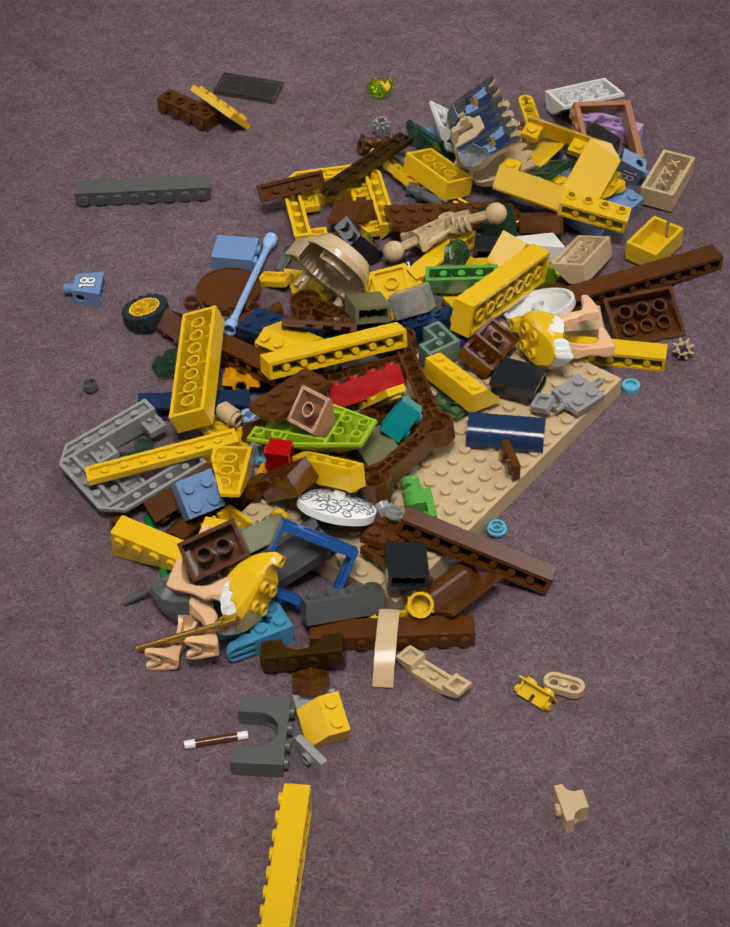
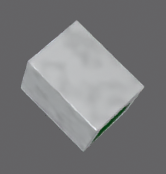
M429 282L397 290L389 296L396 321L429 312L436 306Z

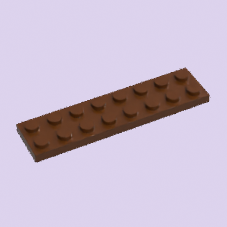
M493 202L385 205L384 213L392 232H407L438 219L439 215L445 212L455 213L468 209L470 214L485 211ZM499 202L507 210V217L502 223L492 224L485 221L473 224L472 230L515 228V218H518V213H520L516 202Z

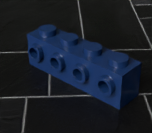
M451 305L405 319L397 321L395 319L392 323L398 322L403 327L413 329L418 342L423 340V327L438 320L453 333L450 330V318L453 309Z

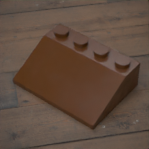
M672 285L603 298L599 305L603 322L612 339L651 343L686 336Z

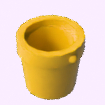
M420 591L407 597V608L412 616L425 618L434 613V600L428 593Z

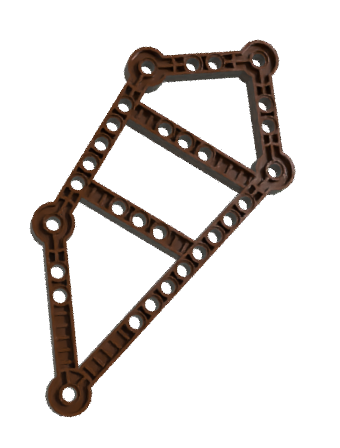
M314 290L298 291L289 300L292 315H297V319H304V316H315V320H323V317H335L338 315L349 317L345 312V308L322 300L320 293ZM360 324L357 325V328L359 331L373 327L382 326L385 324ZM404 327L407 330V347L385 352L386 358L320 374L325 379L331 381V384L338 381L342 384L347 381V378L356 373L374 368L378 371L384 369L383 365L394 362V365L399 364L402 375L412 395L410 399L422 406L421 414L423 416L418 422L419 428L377 465H364L366 486L358 489L360 497L370 503H378L390 498L394 493V485L435 448L447 446L455 438L453 417L439 409L416 356L418 352L416 333L409 327ZM397 402L357 413L376 419V426H379ZM294 450L295 455L303 452ZM321 453L329 456L352 460L338 453Z

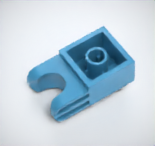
M276 599L270 600L266 615L249 630L229 636L220 635L217 631L219 640L236 639L230 642L226 649V655L230 661L236 662L255 654L257 656L260 655L261 641L282 639L285 645L294 642L293 624Z

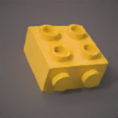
M503 230L486 261L490 264H497L500 267L530 245Z

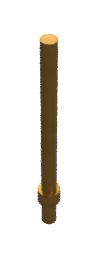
M239 616L229 619L221 618L205 626L139 644L136 646V650L138 653H141L146 648L162 647L183 641L190 636H200L214 631L222 632L228 630L231 626L241 624V619Z

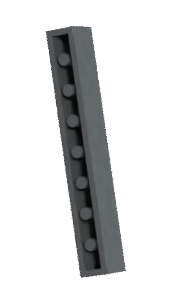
M210 175L75 181L76 207L211 200Z

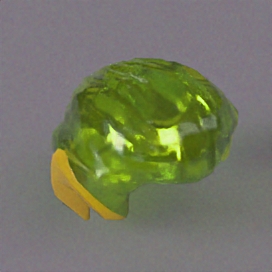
M372 78L367 84V91L374 97L385 98L392 92L395 79L378 78L375 82Z

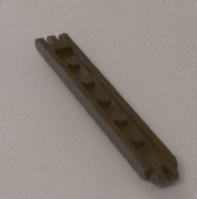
M402 132L397 133L325 182L320 189V194L328 198L332 195L337 196L410 146L414 139L404 135Z

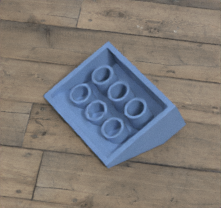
M626 188L623 192L613 194L603 200L632 208L628 219L629 222L640 213L644 198L633 190ZM563 217V222L583 235L612 236L615 231Z

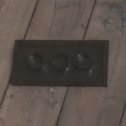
M224 72L213 92L214 95L275 104L284 87V82Z

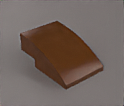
M491 316L463 346L457 357L482 378L486 379L520 339Z

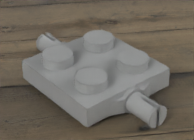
M578 373L551 391V395L555 396L559 404L552 407L553 413L558 414L564 409L579 417L596 406L605 398V395L597 389L603 385V380L597 378L595 381L589 382Z

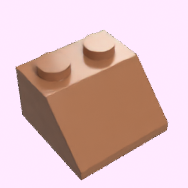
M302 385L287 421L314 435L326 438L335 424L332 399Z

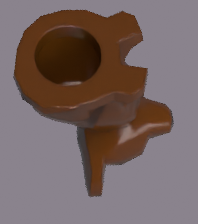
M361 134L357 142L358 154H368L372 148L375 149L390 139V134H385L381 138L365 137L364 134Z

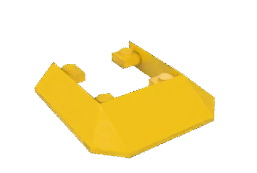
M528 117V122L521 132V138L536 143L541 135L570 145L567 149V154L579 159L568 178L553 173L551 179L547 181L520 171L522 162L506 157L503 164L499 165L492 189L558 212L564 189L601 199L621 162L612 143L536 117Z
M350 165L296 171L289 177L322 170L325 182H327ZM377 169L337 196L332 195L328 198L320 194L321 188L284 197L295 240L328 233L326 227L310 229L306 213L320 211V205L342 201L341 198L352 197V200H356V197H366V200H373L374 220L361 222L362 228L372 237L379 236L381 241L391 232L384 213V206L391 205L381 171Z

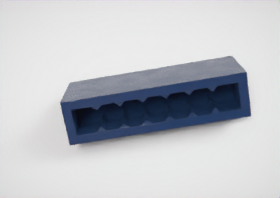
M469 412L466 447L499 450L501 449L502 440L509 439L514 451L543 453L546 418Z

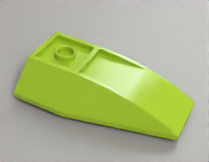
M333 404L335 424L326 438L314 435L285 419L276 426L267 423L265 428L255 426L247 437V441L268 446L269 439L275 438L293 441L294 450L296 451L307 450L316 453L346 452L364 446L377 425V420Z

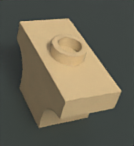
M563 784L555 785L553 792L555 816L560 817L565 833L574 832V825L577 822L588 820L589 806L583 789L570 791Z

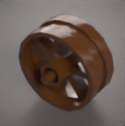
M312 667L294 672L292 674L293 693L301 696H313L328 692L330 689V682L328 681L329 672L324 669H312Z

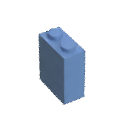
M218 235L211 255L212 270L238 267L252 272L258 256L262 252V246H259V238Z

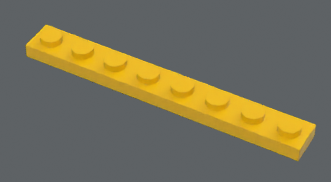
M235 428L84 468L88 484L91 486L212 454L214 446L240 445Z

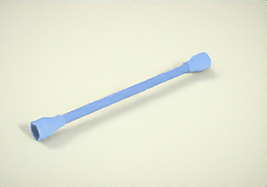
M269 232L265 235L262 252L233 314L225 321L223 333L230 336L235 335V326L238 325L239 316L268 253L278 242L276 234Z

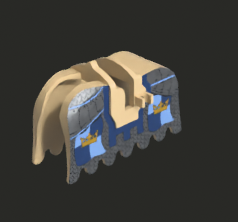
M490 76L478 86L459 97L447 112V120L451 126V140L455 149V166L469 172L474 177L473 182L483 187L493 186L499 165L503 164L506 157L521 161L522 168L520 171L522 172L537 166L535 160L527 161L532 156V152L530 150L522 151L527 146V141L522 140V131L517 130L519 123L513 120L514 112L508 111L509 101H504L502 96L495 97L500 90L497 86L491 87L495 83L493 76Z

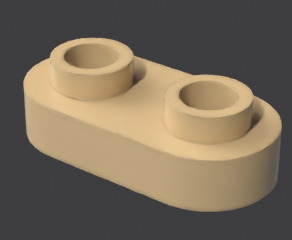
M549 672L544 676L543 687L551 689L556 695L571 699H578L584 695L585 684L580 678L558 672Z

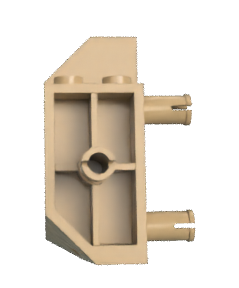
M331 233L295 240L285 253L302 267L303 273L293 283L300 291H303L308 282L314 279L337 297L333 304L342 308L345 306V294L365 291L370 268L368 262L353 247Z

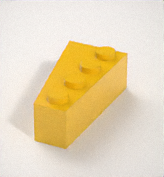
M122 515L110 532L114 556L171 571L178 557L182 558L177 544L184 540Z

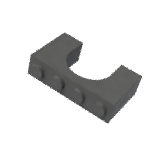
M240 695L238 708L239 724L268 726L277 733V736L270 743L262 746L233 745L231 756L232 775L284 778V770L289 769V757H286V754L291 752V739L288 738L289 735H293L291 719H295L296 710L295 706H292L291 697Z

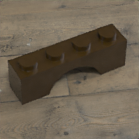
M343 632L324 634L318 642L305 649L289 648L283 643L282 639L261 641L260 663L264 674L303 670L309 667L315 669L346 665L347 646Z

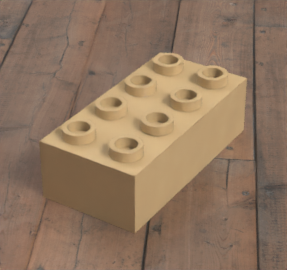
M663 149L641 186L640 196L644 198L643 204L672 212L694 174L695 157Z

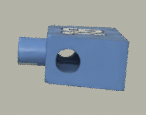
M624 148L619 155L621 162L617 171L622 173L621 179L626 182L625 184L636 186L640 179L645 180L650 171L646 170L647 161Z
M104 272L76 274L74 283H64L63 293L72 294L74 303L101 307L106 286Z

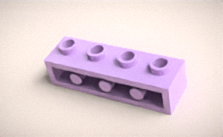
M582 113L586 134L628 145L620 117L605 113ZM636 122L639 137L641 140L643 137L644 124Z

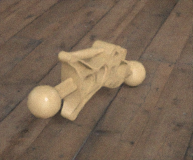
M493 202L485 211L470 214L468 209L455 213L445 212L439 215L438 219L411 232L401 233V243L399 241H389L383 248V256L387 261L395 263L403 259L406 251L415 247L421 249L422 252H426L434 244L449 238V235L452 233L459 235L471 232L473 224L485 221L492 224L502 223L507 217V210L503 204Z

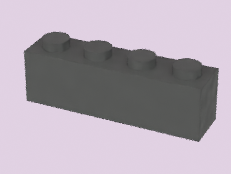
M368 582L365 585H349L342 589L331 588L325 592H308L306 595L300 596L301 619L306 626L379 614V609H385V590L379 583Z

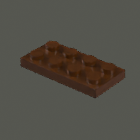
M305 367L249 404V411L276 426L288 418L302 385L324 394L332 388L331 381Z

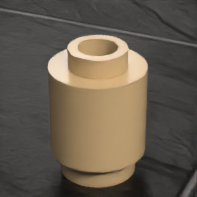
M227 401L220 403L216 407V417L230 427H238L244 419L242 412Z

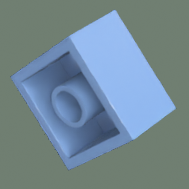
M211 468L170 485L184 522L225 506L223 497H220L217 482Z

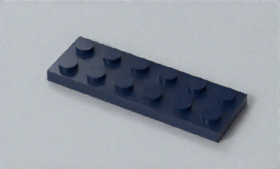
M257 307L235 326L236 333L257 339L264 327L280 322L286 316ZM298 327L323 339L340 336V334L325 329Z

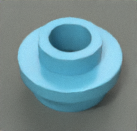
M494 519L488 524L487 532L492 537H502L506 534L507 527L502 520Z

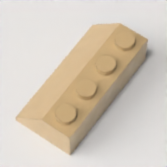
M578 235L552 261L551 267L569 284L592 279L612 257L610 236Z

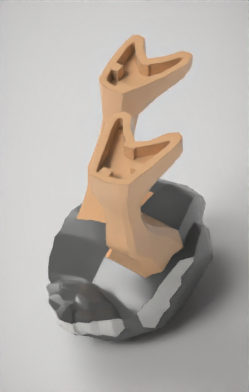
M217 575L200 583H194L191 576L189 579L191 584L197 586H206L220 580ZM163 579L152 580L150 591L155 603L165 615L178 622L177 633L214 623L215 620L223 616L220 601H206L192 594L169 590L166 586L168 580L165 583ZM217 631L205 635L187 637L185 640L173 643L171 647L146 648L144 654L151 658V660L146 662V669H177L179 667L180 655L187 646L193 647L187 651L186 658L189 660L218 656L219 641Z

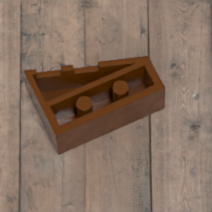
M305 456L264 473L255 484L267 502L280 501L300 496L305 490L314 485L313 481L318 477V474Z

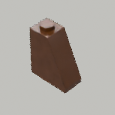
M557 212L518 213V218H515V228H518L520 233L563 234V216L557 215Z

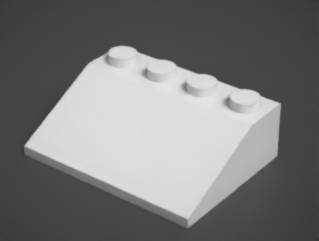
M606 78L545 91L546 109L553 115H559L562 112L570 111L569 109H571L574 102L614 101L624 97V93Z

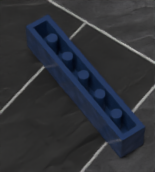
M250 389L217 390L215 410L220 403L225 401L240 411L249 408L248 405L251 404ZM172 392L138 393V402L146 399L155 408L156 414L163 421H170L169 412Z

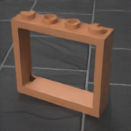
M630 100L573 103L571 109H569L572 130L587 135L582 113L620 112L629 151L644 158Z

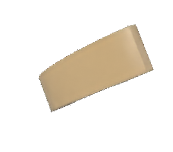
M379 609L374 653L373 688H394L400 610Z
M411 645L407 646L396 656V660L412 676L442 695L458 698L472 686V682L456 673L451 676L428 662L425 654Z

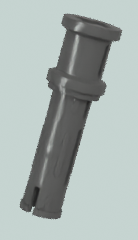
M410 182L405 190L406 195L415 197L419 202L424 201L429 204L450 203L429 193L427 188L417 186L415 182Z

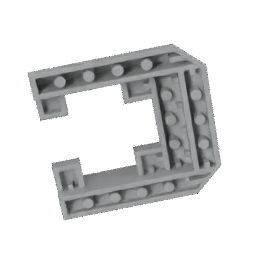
M143 399L65 444L59 467L99 511L126 513L165 490L171 484L206 465L207 462L202 457L175 463L146 481L138 474L124 483L119 479H114L89 486L84 467L119 458L120 455L116 449L144 432L151 438H154L168 429L167 424L156 414L155 408L146 399Z

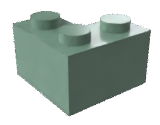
M439 320L423 327V343L419 344V362L423 366H425L426 357L439 352L451 361L458 358L460 340Z

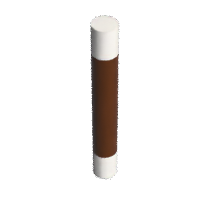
M248 731L184 741L185 749L246 740L249 739Z

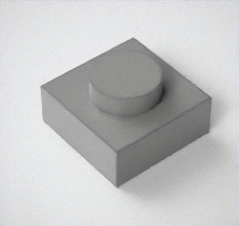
M537 393L530 405L531 412L549 414L556 402L555 396Z

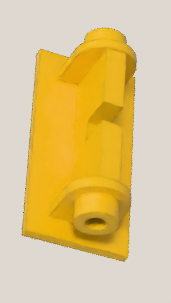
M519 675L522 682L520 684L517 683L514 687L516 695L528 702L532 696H535L531 703L543 711L551 710L553 706L552 701L556 704L558 703L554 696L555 693L547 687L541 688L531 677L524 678Z

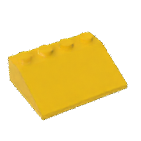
M541 135L536 143L526 140L527 146L522 151L530 150L532 156L527 161L535 160L537 166L524 173L530 174L541 168L565 143Z

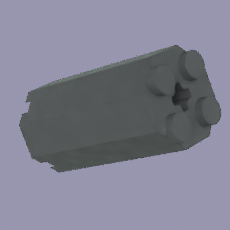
M311 518L302 524L328 535L315 518ZM290 533L286 534L280 539L275 552L286 557L283 568H276L278 575L277 586L286 587L336 555L337 552ZM268 547L264 548L257 554L266 552Z

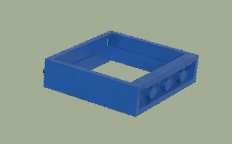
M282 517L266 552H275L285 531L345 555L344 562L332 586L335 589H342L359 553L357 547ZM277 586L278 589L274 599L282 603L290 602L295 608L301 610V595Z

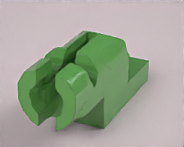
M416 476L403 477L401 488L404 495L405 508L409 506L437 518L431 487L423 488L420 479Z

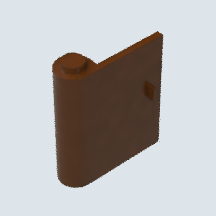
M459 561L433 580V584L428 587V590H423V592L428 593L434 600V613L431 614L453 617L502 580L504 576L503 574L478 572L475 566Z

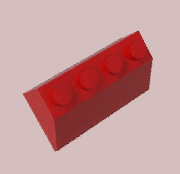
M394 362L383 365L384 369L376 371V368L365 371L366 375L358 378V375L347 378L348 382L340 384V381L331 384L332 388L327 393L329 398L332 399L333 404L347 409L361 401H366L367 398L375 396L386 389L403 383L406 387V383L399 364L394 365Z

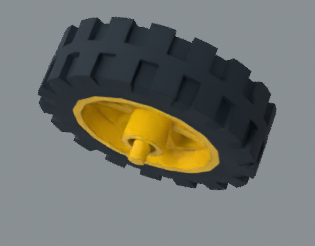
M150 293L145 296H138L139 298H134L130 303L125 304L121 314L126 327L129 330L133 329V331L154 329L166 309H170L166 297L157 293L154 295Z

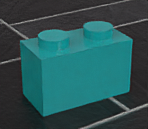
M403 394L381 422L380 430L399 443L402 438L406 439L411 432V426L418 424L423 416L421 414L422 406Z

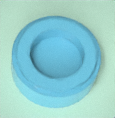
M633 378L625 379L622 382L621 390L627 395H635L640 391V383Z

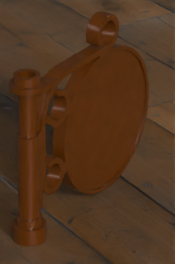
M226 267L207 273L197 283V296L189 295L184 298V307L188 310H194L198 306L204 309L216 305L221 315H229V319L252 272L238 267ZM258 277L243 309H246V313L240 314L238 324L254 311H250L251 308H261V304L256 302L261 295V282ZM280 302L273 303L269 308H263L284 315Z

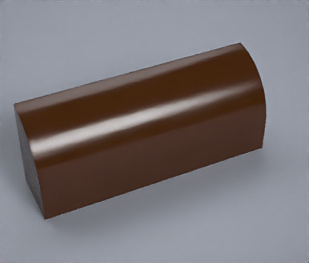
M223 497L225 506L185 522L181 516L164 533L181 540L191 538L199 534L200 524L203 523L205 516L212 517L214 515L217 518V512L229 504L232 506L234 504L229 497Z

